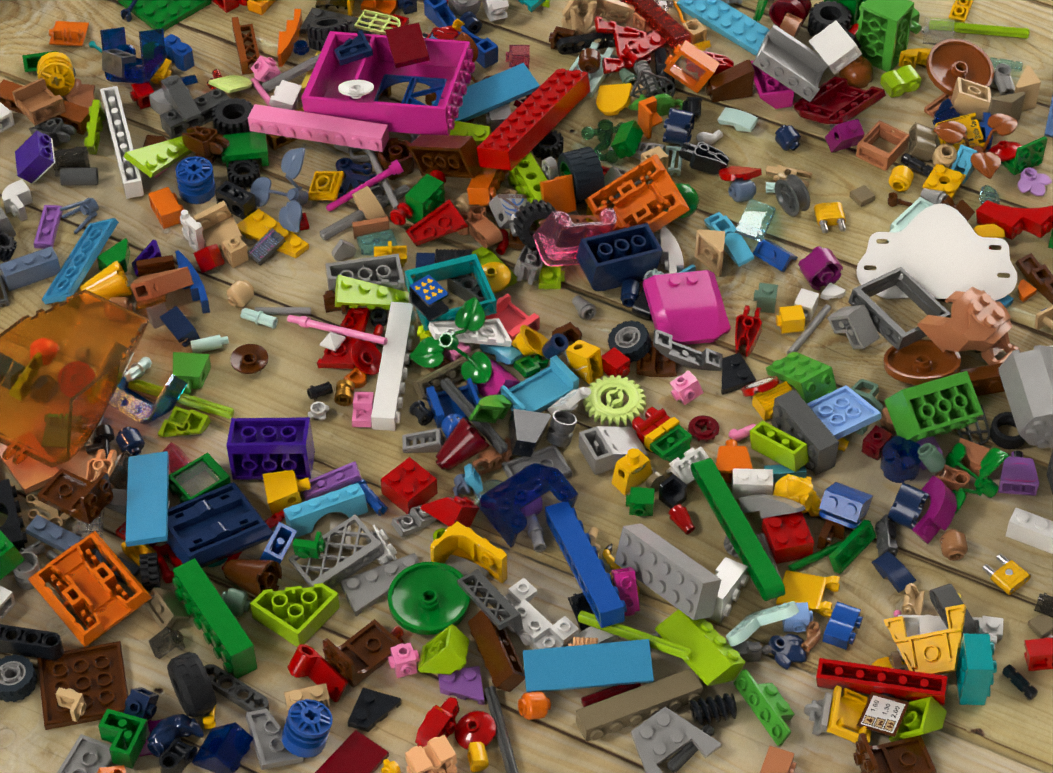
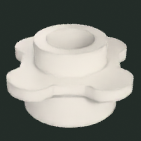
M320 401L314 402L310 407L311 411L308 412V417L321 421L325 420L329 406Z

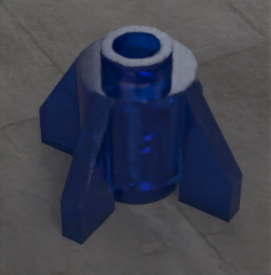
M949 98L942 101L935 112L934 120H932L934 125L938 122L961 116L954 107L950 109L953 105Z

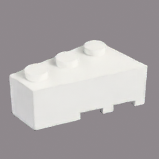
M727 557L723 559L715 570V575L721 579V584L713 615L708 618L721 623L724 616L728 617L732 609V602L738 600L741 592L740 588L742 586L745 587L748 582V566Z

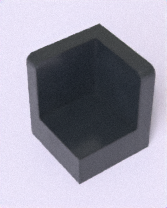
M671 475L659 486V500L670 509L678 504H682L687 500L688 485L676 475Z

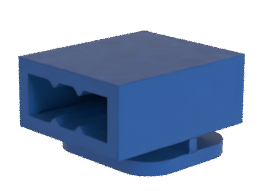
M835 482L824 491L819 507L821 509L819 515L846 527L857 528L862 522L861 519L868 513L873 495Z

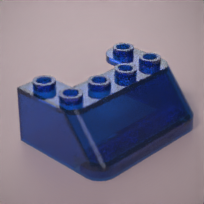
M533 463L484 493L480 497L479 507L511 548L515 544L518 533L522 532L527 526V519L520 509L549 491L559 501L569 502L571 508H573L579 494L560 470L543 464Z

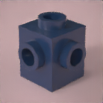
M143 687L131 689L130 695L125 700L126 707L124 713L146 720L152 719L157 711L156 704L159 694Z

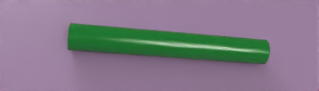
M838 541L788 565L789 570L795 572L830 555L842 542Z

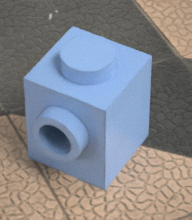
M808 602L796 603L799 612L790 618L782 620L783 632L800 633L806 631L809 623L813 621L812 610L809 611Z

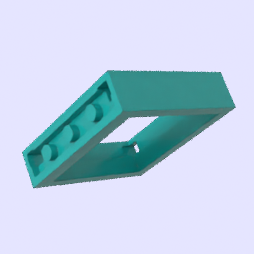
M476 253L405 271V284L409 294V286L427 275H430L435 281H441L474 273L485 301L480 302L485 316L497 313V300ZM461 307L449 309L448 312L433 321H428L417 309L416 311L424 330L427 331L429 330V322L454 321Z

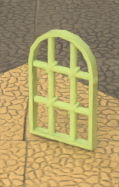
M364 9L354 28L386 35L384 29H392L386 27L388 24L401 27V22L395 16ZM365 13L371 14V15H375V16H373V17L366 16ZM380 16V17L388 18V20H387V19H386V20L379 19V18H377V17ZM362 18H367V19H371L372 21H371V22H365V21H361V20H362ZM374 21L384 22L385 24L377 25L373 23ZM361 23V24H366V25H369V26H368V27H364V26H360V25H358V24ZM371 26H372V27L374 26V27L382 28V29H381V30L373 29V28H371Z

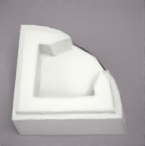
M829 283L822 291L820 298L824 300H829L830 298L840 299L846 294V290Z

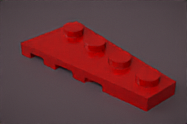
M350 308L340 326L365 332L370 315L369 309ZM345 336L346 339L336 352L326 348L322 359L319 358L317 361L318 368L354 369L355 365L352 362L350 350L354 343L362 340Z

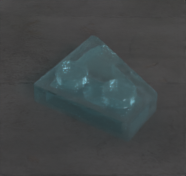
M392 229L357 237V243L362 255H374V246H388V241H392V246H398Z

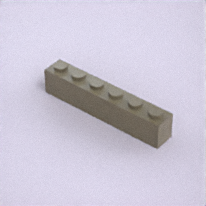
M689 668L576 710V723L586 742L597 740L603 735L619 732L622 728L630 725H638L664 707L675 711L681 706L690 704V701L693 699L698 702V699L702 698L703 686L696 673Z

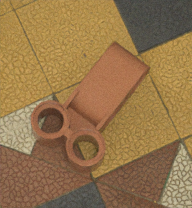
M473 205L470 208V212H459L469 226L457 231L459 235L470 234L484 248H489L503 240L499 228L487 218L485 206Z

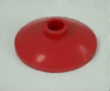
M1004 140L992 146L987 152L996 154L1001 161H1007L1015 158L1017 148L1022 145L1018 142Z
M357 341L351 347L350 355L357 369L367 375L378 374L382 357L380 351L376 346L367 341Z
M470 712L458 721L454 732L455 739L462 748L467 750L471 742H482L486 747L496 735V723L493 717L486 712Z

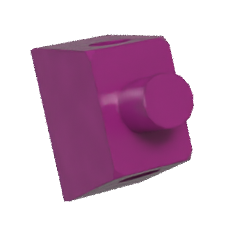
M854 119L836 125L825 136L831 153L856 146L862 140L865 133L859 119Z

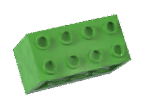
M866 0L861 3L856 37L862 46L859 48L862 53L861 56L867 58L872 66L888 72L893 70L899 63L900 52L907 50L914 2L909 0Z
M967 371L902 389L884 400L900 444L908 442L911 445L923 438L935 437L940 433L944 435L956 428L957 430L966 428L968 425L977 422L978 417L984 415Z

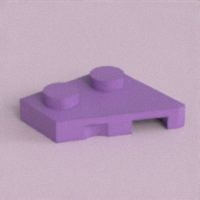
M480 666L462 668L461 670L454 671L452 674H438L440 693L449 696L454 695L462 700L469 698L478 701L480 705H485Z

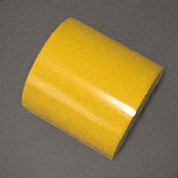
M471 742L467 752L470 770L472 773L483 771L489 766L485 745L482 742Z

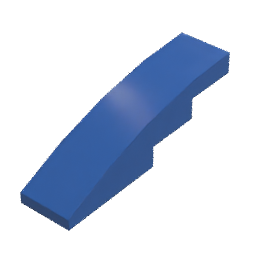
M179 250L175 251L178 268L188 267L194 283L182 289L190 288L192 301L200 300L202 313H209L207 294L197 271Z

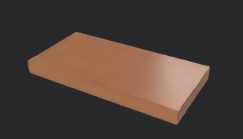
M31 432L0 446L1 461L26 495L46 486L59 471Z

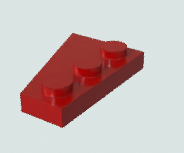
M449 199L407 229L406 233L413 243L419 246L469 226Z

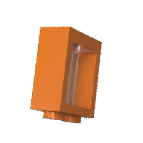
M685 40L682 45L678 44L675 47L673 56L671 54L665 61L667 65L664 71L698 94L715 73L719 62Z

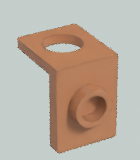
M636 12L633 13V28L646 33H652L660 28V24L651 17L644 19Z

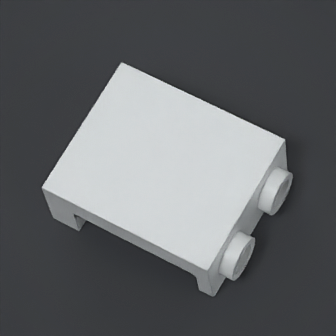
M837 21L828 25L809 40L814 51L819 54L834 75L862 55L857 44Z

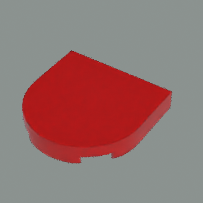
M730 166L719 170V177L724 181H735V179L741 178L744 181L762 175L761 168Z

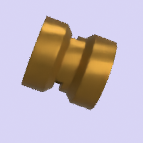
M339 380L336 383L334 401L340 406H349L353 403L355 384L350 380Z

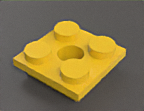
M936 164L922 188L945 191L946 194L953 198L966 175L949 169L944 165Z
M315 171L308 192V200L336 201L344 172Z

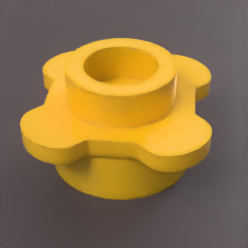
M388 759L383 760L384 766L381 768V773H401L397 762L389 761Z

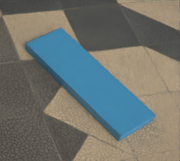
M524 63L516 65L467 86V93L463 96L462 107H459L458 118H455V121H469L533 93L540 85Z
M116 218L90 223L43 296L42 301L45 305L72 299L119 223Z
M168 451L128 457L125 540L127 547L168 541Z
M649 639L523 650L526 692H549L654 682Z

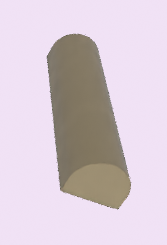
M477 348L467 355L471 358L475 352H482V350ZM462 356L413 382L415 392L421 399L427 398V387L434 386L436 392L443 389L440 383L442 379L449 378L453 383L463 379L461 374L462 365L468 360Z

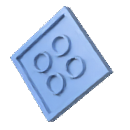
M847 385L807 403L837 440L881 419V412Z

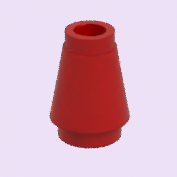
M678 504L670 509L668 512L670 515L669 519L686 535L695 530L686 507Z

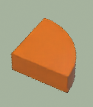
M1024 279L1020 281L1018 296L1022 302L1036 294L1037 289Z

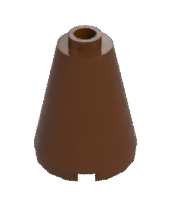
M231 559L223 568L226 579L256 597L263 590L273 589V591H278L280 587L277 585L278 579H282V568L274 560Z

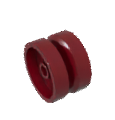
M775 0L769 9V15L773 23L780 27L787 13L803 19V25L806 17L809 15L812 3L811 0Z

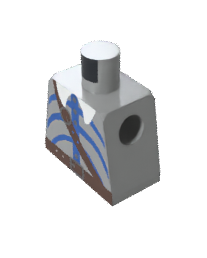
M497 194L489 202L497 224L501 229H511L512 236H518L513 226L515 225L513 220L517 218L515 215L516 211L520 212L519 207L521 205L523 207L526 206L527 196L526 194Z

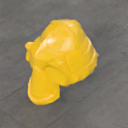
M787 474L776 482L773 495L785 497L804 505L805 510L802 511V514L809 512L810 516H819L821 510L819 507L822 500L818 497L816 491L813 490L811 477L802 478Z

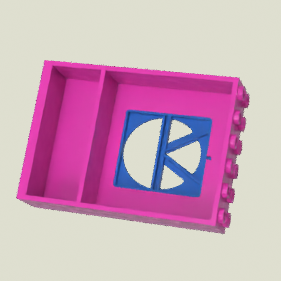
M329 32L301 97L304 112L388 125L389 132L450 135L451 130L455 126V118H458L459 107H462L463 96L467 93V85L471 82V74L475 71V63L472 62L473 49L470 47V41L424 38L430 61L396 68L387 36L364 34L373 50V56L340 66L334 50L343 45L349 38L353 40L358 34ZM365 80L374 85V90L360 99H353L351 96L341 94L338 91V87L346 81ZM409 82L401 103L378 102L380 94L386 88L398 83ZM417 82L426 84L431 87L429 89L414 92ZM434 92L437 95L436 101L432 106H427L414 99Z

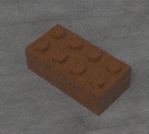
M421 134L409 145V149L422 176L430 175L433 170L443 172L445 177L474 178L484 168L479 166L477 145L473 136Z

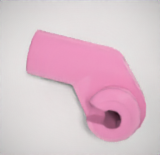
M756 424L748 425L740 430L732 429L729 432V437L739 442L750 436L749 431Z

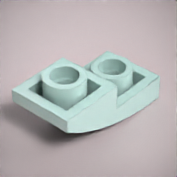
M725 107L717 120L721 125L734 126L736 131L751 132L759 119L747 112Z

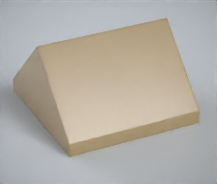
M1028 65L1014 93L1025 92L1022 111L1036 108L1041 81Z
M699 229L696 232L695 257L720 277L722 275L725 231Z

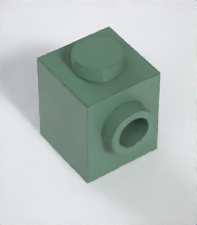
M759 283V290H755L753 301H757L756 308H761V312L775 313L778 285Z

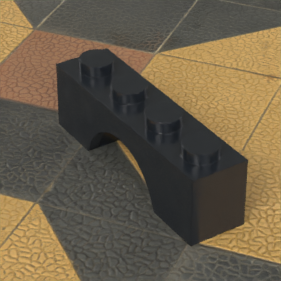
M9 479L0 481V512L8 517L6 522L0 527V531L20 551L21 548L25 549V543H28L26 531H21V528L25 526L22 516H18V513L21 512L19 501L14 500L15 497H18L15 485L11 486Z

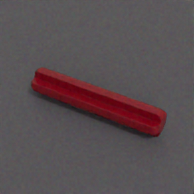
M641 683L615 685L582 697L581 703L583 707L638 688L641 686Z

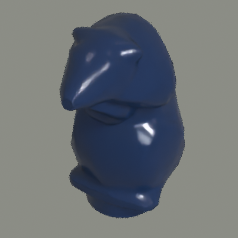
M185 714L172 715L161 720L154 727L148 738L149 743L147 747L154 756L160 757L175 738L189 737L190 735L202 738L204 734L195 718H190Z

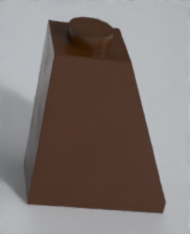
M743 61L709 79L706 93L707 96H710L712 102L752 97L754 69L751 61Z

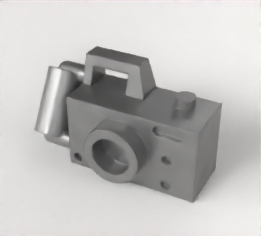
M749 640L731 646L739 652L746 663L760 662L761 653L768 654L772 650L769 645L762 647L760 642H751Z

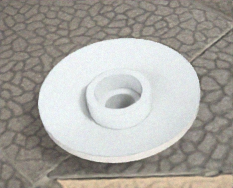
M365 80L346 81L338 87V91L341 94L351 96L353 99H360L374 90V85Z

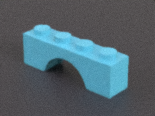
M356 483L283 509L286 525L297 531L294 538L311 533L316 522L328 513L341 512L350 518L355 514L359 516L367 513L368 508L365 493L360 485Z

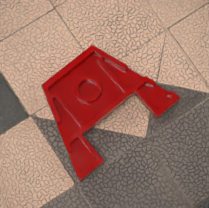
M596 16L594 20L596 33H612L614 35L618 57L603 58L602 67L604 74L617 72L622 68H634L630 58L625 56L622 51L628 45H632L647 36V33L629 26L622 27L614 21L610 20V22L602 20V17ZM651 55L643 59L646 60L648 64H650L652 60Z

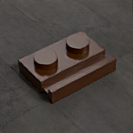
M173 255L136 261L139 277L175 269Z

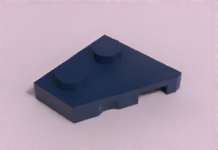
M362 30L357 32L358 36L353 40L349 38L343 45L334 50L340 66L373 56V50Z

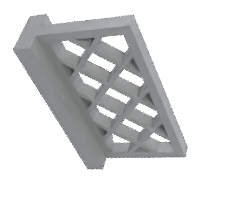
M355 514L322 536L327 542L324 554H320L319 559H323L321 567L311 566L312 558H309L307 565H299L296 561L300 557L295 554L289 557V561L310 587H314V584L323 583L332 589L341 580L347 579L382 556L384 550L379 539L372 535ZM356 523L359 526L358 532L347 531L348 526ZM335 535H341L342 541L341 543L331 542V538ZM346 536L356 537L355 545L344 544ZM360 537L369 538L371 541L366 546L359 545ZM329 547L340 548L338 556L328 555ZM343 548L354 549L353 554L349 557L342 556ZM326 560H337L336 566L333 568L325 567ZM320 571V575L312 581L308 577L309 572Z

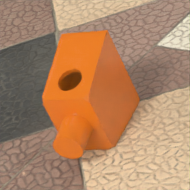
M729 439L726 441V446L718 448L716 467L726 483L732 482L733 468L753 469L747 447L738 446L736 440Z

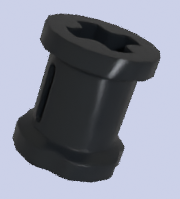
M418 400L410 406L409 412L418 418V423L421 426L429 424L434 418V414L432 411L427 410L422 400Z

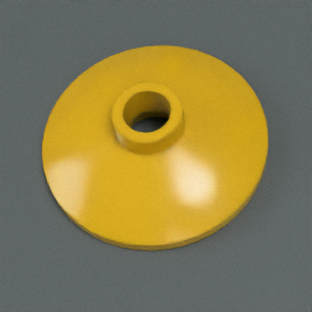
M489 262L482 265L493 293L499 292L508 286L511 280V272L505 264Z

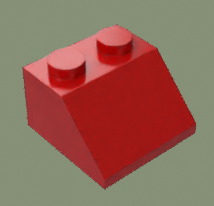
M455 496L423 504L420 509L447 526H452L458 521L465 527H470L480 507L475 505V501L469 497L464 496V498Z

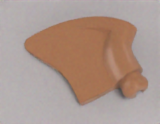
M76 78L74 87L63 98L66 101L89 108L92 106L93 100H95V85L81 84V80Z

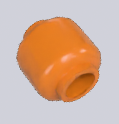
M542 691L526 692L518 700L519 713L527 720L545 718L548 710L551 709V701Z

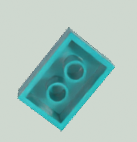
M963 634L957 670L955 671L959 705H985L987 697H990V685L994 683L993 673L997 672V662L992 657L994 655V643L990 642V634Z

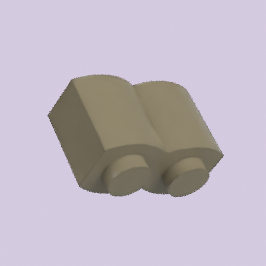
M916 122L909 130V154L911 156L928 162L932 159L937 135L933 132V128Z

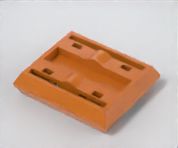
M657 154L585 199L604 233L648 223L654 234L690 210ZM641 179L642 182L636 186L635 182ZM620 193L621 196L614 198L616 194ZM612 204L615 205L613 208L609 209V206H611Z
M96 531L80 542L75 543L28 579L84 647H87L152 599V596ZM96 548L112 568H109L104 561L100 563L91 550ZM115 571L135 594L131 598L118 584L114 574ZM47 582H49L51 586L56 590V592L61 596V598L65 601L64 603H61L58 600V598L53 594L52 590L46 586ZM67 606H69V608L87 627L86 631L79 623L76 622L73 615L68 612V610L66 609Z

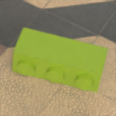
M762 420L749 431L751 448L792 471L797 472L809 462L806 443Z

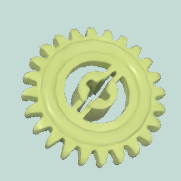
M610 375V378L603 376L602 380L596 379V383L592 382L590 387H588L591 389V394L583 400L585 412L589 411V417L594 415L595 422L601 418V425L608 420V426H611L613 421H615L617 427H619L620 421L626 426L627 419L632 423L634 416L640 417V413L643 414L646 407L644 390L640 389V385L635 384L634 380L628 381V377L622 379L621 375H618L616 378L614 375ZM608 392V393L606 394V406H605V405L601 402V396H602L604 393ZM623 393L629 399L625 406H623Z

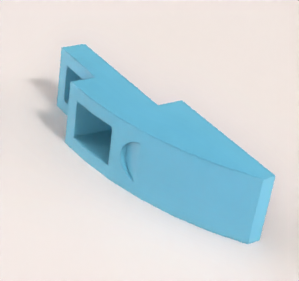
M718 212L704 219L705 225L709 230L725 231L724 250L738 267L755 259L747 243L726 215L723 216Z

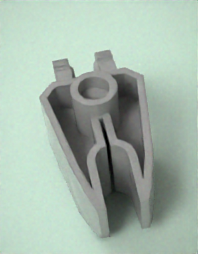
M526 245L517 259L513 273L515 276H518L517 281L521 282L522 279L528 280V284L532 285L533 281L538 280L542 269V251L540 249L532 253V250Z

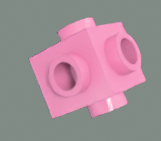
M261 55L251 67L255 74L254 77L260 82H266L281 73L276 66L275 60Z
M689 370L670 382L673 389L671 391L672 396L676 401L680 400L684 405L704 393L698 380Z
M411 642L398 644L390 648L391 656L388 657L390 668H394L397 678L417 673V662L420 659L417 649L413 650Z

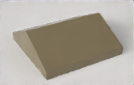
M1025 92L991 97L988 113L991 116L994 114H1006L1014 117L1017 121L1020 120Z
M328 513L322 516L314 525L310 541L315 540L317 531L321 532L323 536L349 519V517L335 513ZM351 525L348 526L347 531L351 532ZM335 535L331 538V542L341 543L342 541L341 535ZM346 536L344 544H351V536ZM329 547L328 553H339L340 548ZM343 548L342 553L351 552V549Z

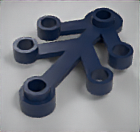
M341 158L336 162L337 171H343L347 176L340 187L337 199L347 193L350 185L355 189L360 186L359 182L365 183L376 176V174H371L373 169L370 163L359 165L353 163L350 158ZM352 170L362 172V173L365 174V175H368V174H371V175H369V176H364V175L354 174V173L352 172Z

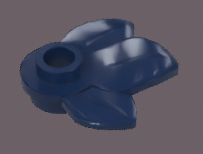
M787 634L783 637L775 635L770 638L768 645L772 648L771 653L775 656L776 663L782 668L788 670L791 661L799 663L807 661L806 652L801 647L804 640L798 635Z

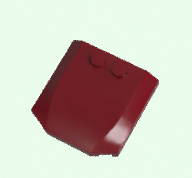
M835 76L818 87L820 90L811 102L802 97L793 105L794 110L802 118L822 124H841L883 99L886 94L884 89L873 86L868 90L849 86L847 79Z

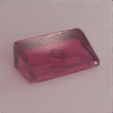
M172 442L162 451H168L169 470L172 473L192 462L181 448Z

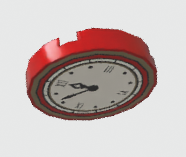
M777 376L767 377L750 383L741 390L743 396H753L755 393H763L777 387L780 382Z

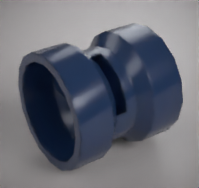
M467 11L460 17V20L465 23L463 26L471 33L476 34L481 30L482 23L472 11Z

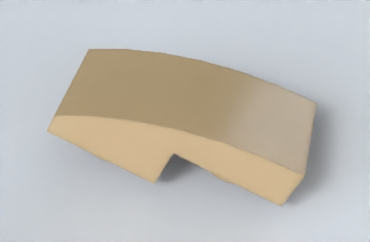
M368 186L352 194L359 210L363 211L367 220L387 217L379 201Z

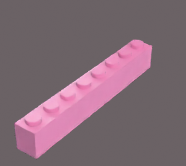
M257 104L254 105L248 116L249 129L253 132L379 152L384 151L389 140L388 125Z

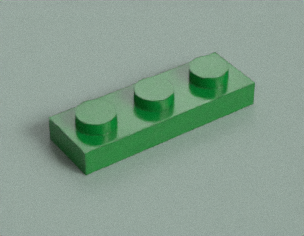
M864 519L828 556L834 572L841 574L876 538L871 521Z

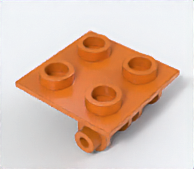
M56 21L54 28L49 29V36H51L49 45L83 46L89 23Z

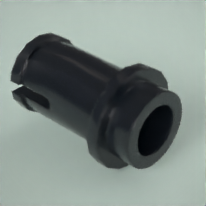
M329 381L317 386L311 385L307 389L308 397L314 400L333 393V388Z

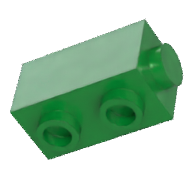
M636 120L621 124L611 144V147L620 159L633 156L641 142L644 132Z

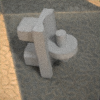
M828 692L825 693L824 699L819 701L812 700V703L805 705L804 713L809 716V720L814 721L812 734L817 736L821 732L832 734L827 732L832 694Z

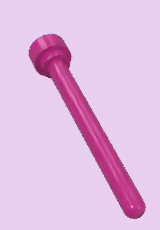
M397 159L388 166V169L336 199V201L331 202L326 206V209L328 211L334 210L352 199L353 193L366 186L370 188L392 174L399 175L404 172Z

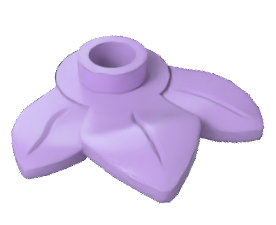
M1025 168L1021 172L1018 189L1022 193L1030 191L1035 196H1043L1045 194V185L1051 184L1052 180L1045 174L1037 173L1034 168Z

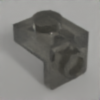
M168 626L149 640L154 656L158 659H161L175 647L180 650L186 648L181 632L173 630Z

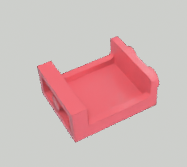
M509 294L497 299V313L485 316L486 319L499 318L512 341L520 332L522 325H526L535 331L540 329V317L535 313L528 316L511 303V296Z

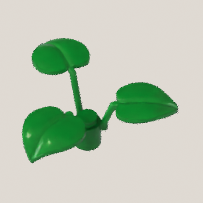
M473 297L465 302L455 316L456 326L463 330L452 331L451 334L444 332L440 335L439 340L427 337L417 345L409 357L420 366L435 368L444 361L442 352L445 348L456 350L468 360L463 363L461 368L463 378L466 381L468 378H471L473 384L487 383L492 374V365L488 356L478 351L470 358L457 347L459 341L456 335L465 333L467 329L472 332L478 331L485 323V312L478 299Z
M956 443L953 446L951 452L945 457V465L952 468L958 465L976 479L974 482L976 490L959 488L958 491L952 490L957 500L955 514L965 501V492L979 496L984 494L989 498H992L997 493L998 484L993 482L988 476L1010 456L1008 453L999 448L990 449L981 461L978 477L960 463L966 454V447L962 443Z

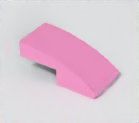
M354 392L352 427L372 426L371 415L374 392Z

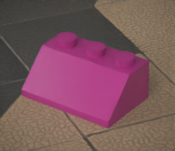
M754 60L751 61L754 69V83L760 99L775 109L793 107L794 91L753 65Z

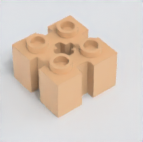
M445 735L430 739L427 746L423 748L422 746H415L405 753L406 763L408 764L406 766L407 773H457V767L455 766L457 764L456 753Z

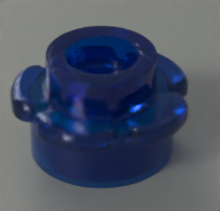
M298 40L294 43L293 52L295 54L305 55L309 52L310 48L306 41Z

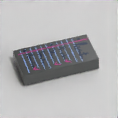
M272 228L248 251V256L261 266L286 240Z

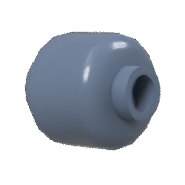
M743 178L735 179L728 188L729 196L735 202L750 201L756 194V185L750 179L744 181Z

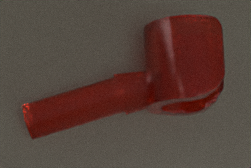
M395 626L391 630V634L401 643L406 644L401 638L404 635L403 629Z

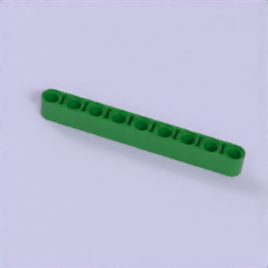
M707 458L692 463L691 472L741 562L748 566L747 572L762 599L768 601L785 595V587L780 576L713 460Z

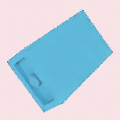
M555 355L550 358L549 367L510 389L505 385L501 386V395H504L512 403L511 411L519 409L541 413L570 391L578 389L579 378Z

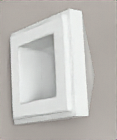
M330 331L320 343V346L336 352L346 337Z

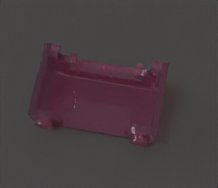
M603 209L599 214V222L572 223L567 213L562 211L552 212L532 235L542 261L548 266L578 265L576 256L581 239L614 231L617 221L614 209Z

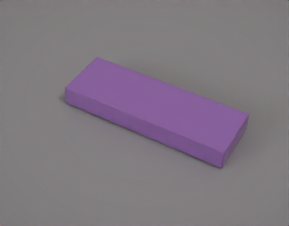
M44 205L34 240V248L44 249L53 247L63 212L59 209L62 206Z
M354 461L311 479V489L303 491L305 500L325 495L362 480L357 463Z

